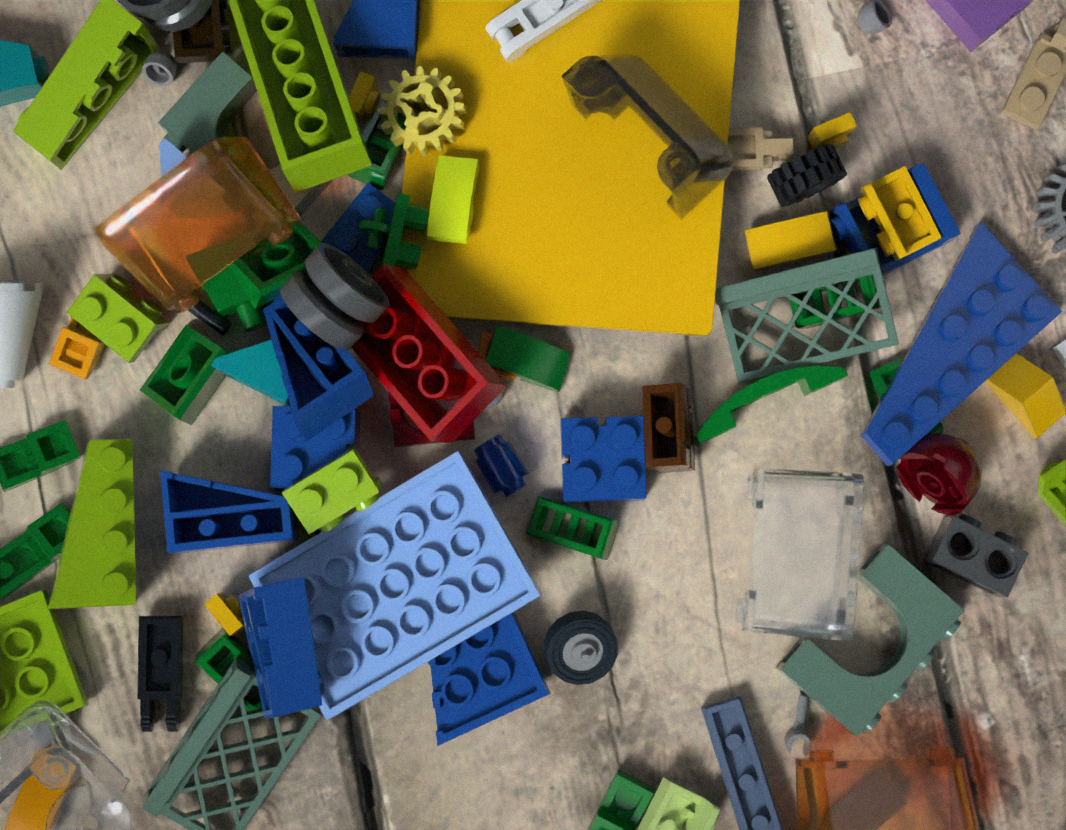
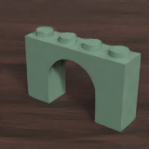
M222 51L158 122L167 133L162 139H167L182 153L185 150L196 158L194 161L196 165L212 178L217 176L226 184L224 188L239 206L245 201L256 211L252 217L265 229L270 230L294 217L299 219L333 180L295 193L282 171L281 164L266 171L248 172L234 167L226 160L223 151V136L226 127L257 92L253 77Z
M889 544L880 545L854 575L890 607L897 619L899 642L894 655L888 663L871 673L852 674L840 667L811 640L801 637L775 667L845 730L857 737L861 732L868 734L881 719V715L878 712L888 700L893 703L905 692L908 687L905 680L915 669L921 671L928 665L935 655L932 648L941 638L947 640L956 632L961 625V621L958 618L965 611Z

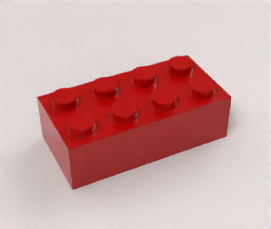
M384 263L372 278L387 295L390 306L374 323L362 321L365 333L351 348L430 441L452 443L507 387V384L407 270Z

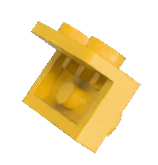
M906 166L872 183H868L860 189L863 196L858 198V203L867 220L875 219L881 233L876 235V238L886 256L892 254L897 261L942 238Z

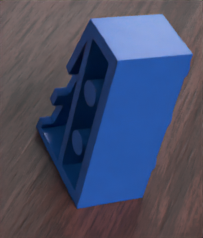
M282 297L263 309L282 372V380L291 405L293 420L305 442L374 396L364 370L350 352L338 349L314 334L294 315Z
M160 470L167 553L182 554L299 540L297 516L284 496Z
M304 577L254 587L238 595L264 718H274L322 706L321 696L325 695V685L320 671H317L316 645L311 630Z

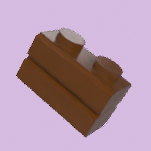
M683 383L642 386L646 468L655 473L694 471L693 413L689 411L692 408V390Z

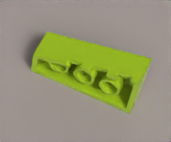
M100 0L30 106L19 116L13 132L62 170L140 76L147 57L154 51H160L161 48L140 20L114 0Z
M133 439L90 440L87 443L48 609L136 605Z

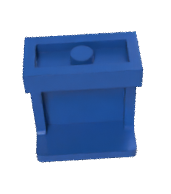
M924 163L910 168L908 172L942 237L941 239L896 261L892 254L886 256L882 251L876 235L881 233L874 218L867 220L858 203V198L846 204L842 202L836 205L830 213L834 235L839 241L844 240L851 254L877 247L882 275L950 243L961 234Z

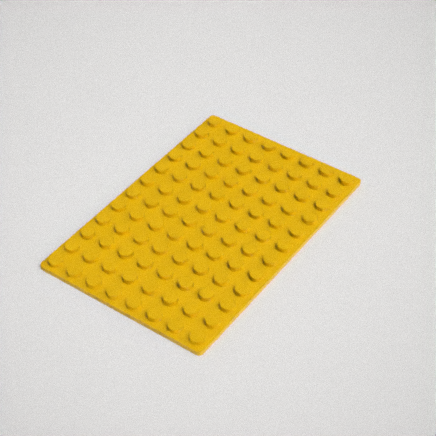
M422 0L414 76H416L418 66L423 67L426 75H430L434 67L438 68L442 75L441 80L450 75L455 82L453 89L460 88L464 95V98L459 102L464 103L467 113L458 116L465 125L464 129L454 128L452 131L456 142L452 143L447 139L443 140L442 152H439L435 146H430L427 156H423L418 147H415L411 155L406 153L402 194L410 195V203L418 204L426 209L430 208L439 155L478 159L480 170L473 198L474 215L468 243L428 240V221L424 233L403 228L401 242L421 246L417 268L405 270L408 271L448 318L692 336L710 335L713 329L740 0H601L598 4L527 49L520 58L512 62H507L500 52L501 45L498 40L491 39L485 27L492 19L521 0ZM518 23L510 31L515 37L522 33L524 29ZM440 92L439 96L441 99L439 105L448 110L447 99ZM426 106V108H425L424 111H425V112L430 111L429 107ZM417 110V111H414V112H415L416 115L419 117V114H420L422 111Z

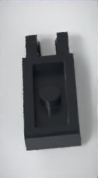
M139 616L137 699H140L141 729L143 732L153 731L156 722L154 699H166L165 723L167 731L178 732L181 719L179 699L182 698L183 616Z

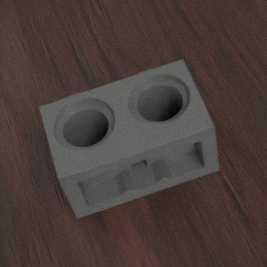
M959 513L957 517H943L923 561L995 597H1008L1029 552L1018 548L1019 541L1010 535L999 531L992 535L981 530L980 526L982 523L973 517ZM955 533L961 534L966 540V549L960 556L955 554L950 547V540ZM993 551L998 552L1003 559V567L996 574L988 566V557Z

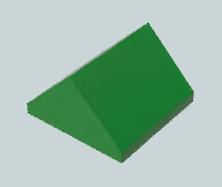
M294 217L224 252V255L252 306L256 309L280 297V287L295 271L307 272L305 259L322 242Z
M185 325L140 391L177 419L192 425L226 377V375L211 366L214 358L229 353L188 325Z

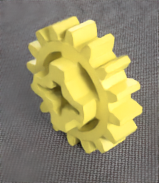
M418 66L416 76L412 77L406 70H403V81L401 83L392 79L389 81L393 89L392 93H381L380 95L383 102L387 104V107L378 109L380 117L387 120L381 125V128L386 134H392L390 140L396 147L403 143V149L410 155L415 150V147L419 148L423 156L428 155L430 146H435L439 152H442L443 140L447 139L452 143L456 142V138L452 133L453 129H464L465 127L463 121L458 118L459 115L467 113L464 103L459 102L464 98V95L460 88L453 89L455 82L450 75L441 80L442 75L439 69L435 67L430 75H426L423 67ZM440 92L447 99L448 110L439 105L441 99L439 96ZM426 106L429 107L430 111H428V112H425V111H424L425 108H426ZM419 110L422 112L419 114L418 117L414 111ZM398 113L406 117L404 123L406 126L405 131L399 125Z

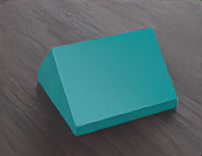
M272 340L214 358L211 366L227 377L285 406H291Z

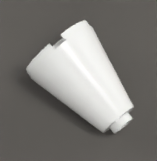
M0 280V388H14L15 380H22L24 377L43 294V282L35 281L34 289H26V281Z

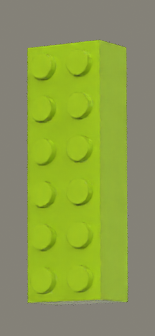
M228 0L282 171L294 192L297 193L372 166L316 0Z

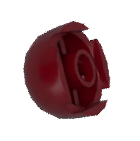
M934 433L924 436L899 458L901 462L896 467L899 479L907 491L919 502L924 495L929 501L935 503L931 509L941 514L955 515L961 513L981 487L982 467L972 447L965 440L948 434Z

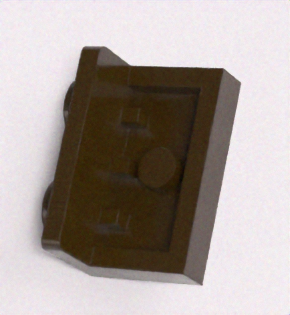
M213 0L212 5L201 20L190 28L173 32L176 63L213 62L222 53L223 47L231 46L229 22H220L219 9H227V0Z

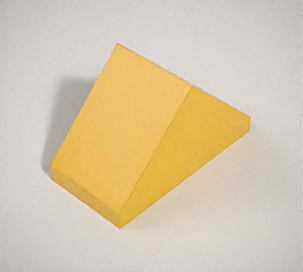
M1017 353L985 381L1034 439L1041 436L1066 414V408L1054 378Z

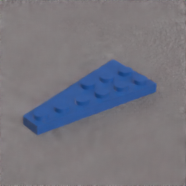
M982 222L976 225L972 231L968 244L955 262L954 269L946 284L939 291L913 339L912 346L906 357L899 364L895 377L886 393L882 395L861 434V437L887 466L894 464L1062 312Z
M514 612L428 662L431 667L433 685L432 702L436 713L437 746L551 694Z

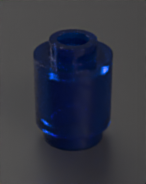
M501 434L487 440L473 450L478 458L475 462L495 495L503 491L504 495L508 497L527 485L523 478L530 474L510 440L505 441Z

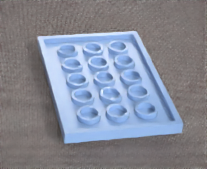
M460 451L453 453L381 496L370 507L360 512L356 511L344 518L333 529L317 534L249 575L254 587L304 577L311 630L316 645L317 671H320L325 685V695L321 696L322 706H319L326 720L332 719L542 596L541 591Z

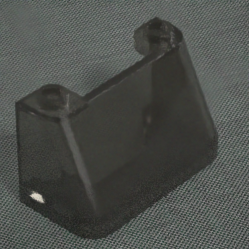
M632 54L586 56L578 60L562 75L572 106L585 120L592 113L597 112L606 113L615 120L630 107L664 142L668 148L663 151L658 159V176L663 184L672 192V195L667 200V205L681 220L731 173L733 157L729 147L639 56Z

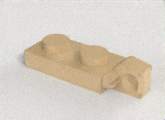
M1062 17L1059 24L1055 25L1051 36L1043 33L1039 40L1033 44L1001 110V114L1035 130L1041 126L1066 74L1065 17Z
M763 127L729 128L726 171L772 168L773 161L791 160L794 155L793 138L772 139V131H764Z

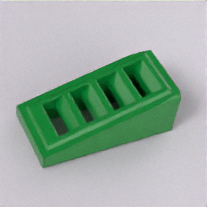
M380 99L373 115H371L362 136L367 149L372 147L387 155L384 157L367 150L372 166L347 174L349 177L367 184L369 182L379 190L384 189L403 148V143L396 147L392 142L374 135L375 132L389 138L392 135L386 134L381 128L383 122H380L381 117L378 114V109L387 107V104L382 99ZM398 113V122L405 131L406 126L404 123L406 117Z
M873 274L856 278L854 283L860 281L866 305L870 304L877 292ZM849 280L836 283L833 285L836 287L843 286V288H845ZM852 284L847 293L857 299L854 284ZM825 286L816 288L810 297L812 306L828 315L829 312L825 310L821 292L827 291L831 309L840 295ZM808 291L793 295L803 300ZM879 298L872 307L875 310L881 309ZM789 299L792 314L794 315L800 305ZM846 299L848 307L842 308L841 303L832 318L838 321L863 314L865 310ZM804 308L797 318L795 326L799 329H809L822 325L825 320L815 314L813 316L812 312Z
M538 496L526 535L608 560L619 527V521ZM552 508L556 512L550 531L547 533L543 531L549 509ZM567 513L571 514V518L569 521L565 537L563 538L559 536V533L563 524L565 514ZM583 518L587 520L581 543L575 542V538ZM599 523L603 527L597 546L594 548L591 547V543Z
M224 628L210 639L197 652L195 657V663L216 683L220 682L225 674L224 670L236 657L249 664L250 669L254 671L250 651L235 635L229 636ZM226 646L229 651L216 663L212 658ZM253 684V685L251 686V688L249 689V691L247 692V694H248L256 685ZM259 693L252 700L247 694L245 695L246 711L262 708Z

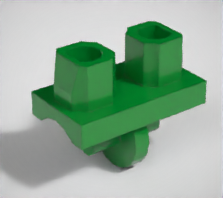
M398 193L390 225L385 224L387 210L382 208H375L373 221H360L359 230L370 234L367 248L379 250L381 237H387L381 266L384 263L402 269H416L418 266L421 246L401 242L403 228L424 233L429 209L410 203V195Z

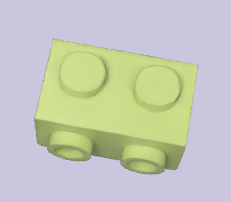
M663 777L637 830H713L720 808L702 795Z

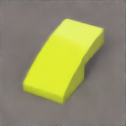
M439 155L429 208L428 240L468 243L474 215L473 198L480 170L478 159Z

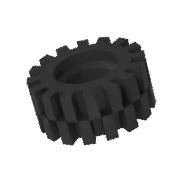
M827 144L815 150H809L802 156L798 155L790 162H785L781 167L774 169L772 173L768 174L767 179L780 206L784 207L790 206L795 202H801L807 197L810 198L814 194L826 190L827 187L833 186L837 181L845 178L844 176H847V172L834 145Z

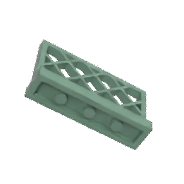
M877 247L716 288L715 300L720 308L738 383L789 369L807 367L899 345ZM873 274L877 292L869 305L847 293L856 278ZM849 280L844 290L833 285ZM825 286L840 295L828 315L807 303L816 288ZM808 291L803 300L793 295ZM785 296L800 305L788 325L767 313L776 298ZM844 298L865 310L853 330L832 318ZM878 298L883 314L872 308ZM768 301L763 310L753 305L756 303ZM746 306L760 315L749 334L734 326L730 310ZM804 308L825 320L813 340L792 328ZM871 313L885 322L888 338L871 342L857 332L867 315ZM764 318L784 329L773 349L753 338ZM828 323L850 335L842 349L830 351L817 343ZM788 333L809 344L801 359L791 361L777 352ZM737 335L745 339L741 347H739ZM853 338H856L857 340L864 343L848 347ZM750 342L770 355L762 368L746 372L742 354ZM813 347L823 353L808 357ZM774 357L783 362L781 364L769 366Z
M236 657L145 792L142 809L156 817L160 813L189 830H213L210 825L209 816L233 811L235 824L231 830H244L321 716V712L316 708L299 711L307 716L300 728L286 732L281 731L279 717H274L277 734L253 739L248 719L264 716L262 708L246 711L244 697L253 684L257 686L255 672L250 669V665ZM240 704L242 713L233 715ZM244 721L248 740L224 746L221 731L225 725ZM217 739L218 747L210 749ZM292 739L285 748L283 740ZM279 742L281 756L277 762L258 766L255 747ZM250 749L254 768L229 773L226 754ZM220 755L224 775L200 780L198 765L202 759ZM269 773L262 783L261 775ZM193 774L195 782L186 784ZM256 776L258 790L255 795L236 801L232 781ZM226 783L230 802L207 808L203 788ZM197 790L201 806L200 810L184 813L172 806L179 794ZM245 808L239 817L238 809ZM203 818L204 824L196 819Z

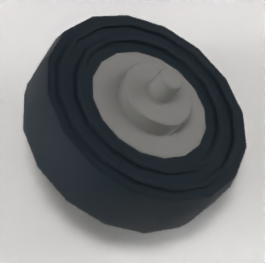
M584 610L569 612L558 618L548 629L544 640V657L552 673L564 682L575 685L590 684L604 677L614 666L618 655L617 638L610 624L598 614Z

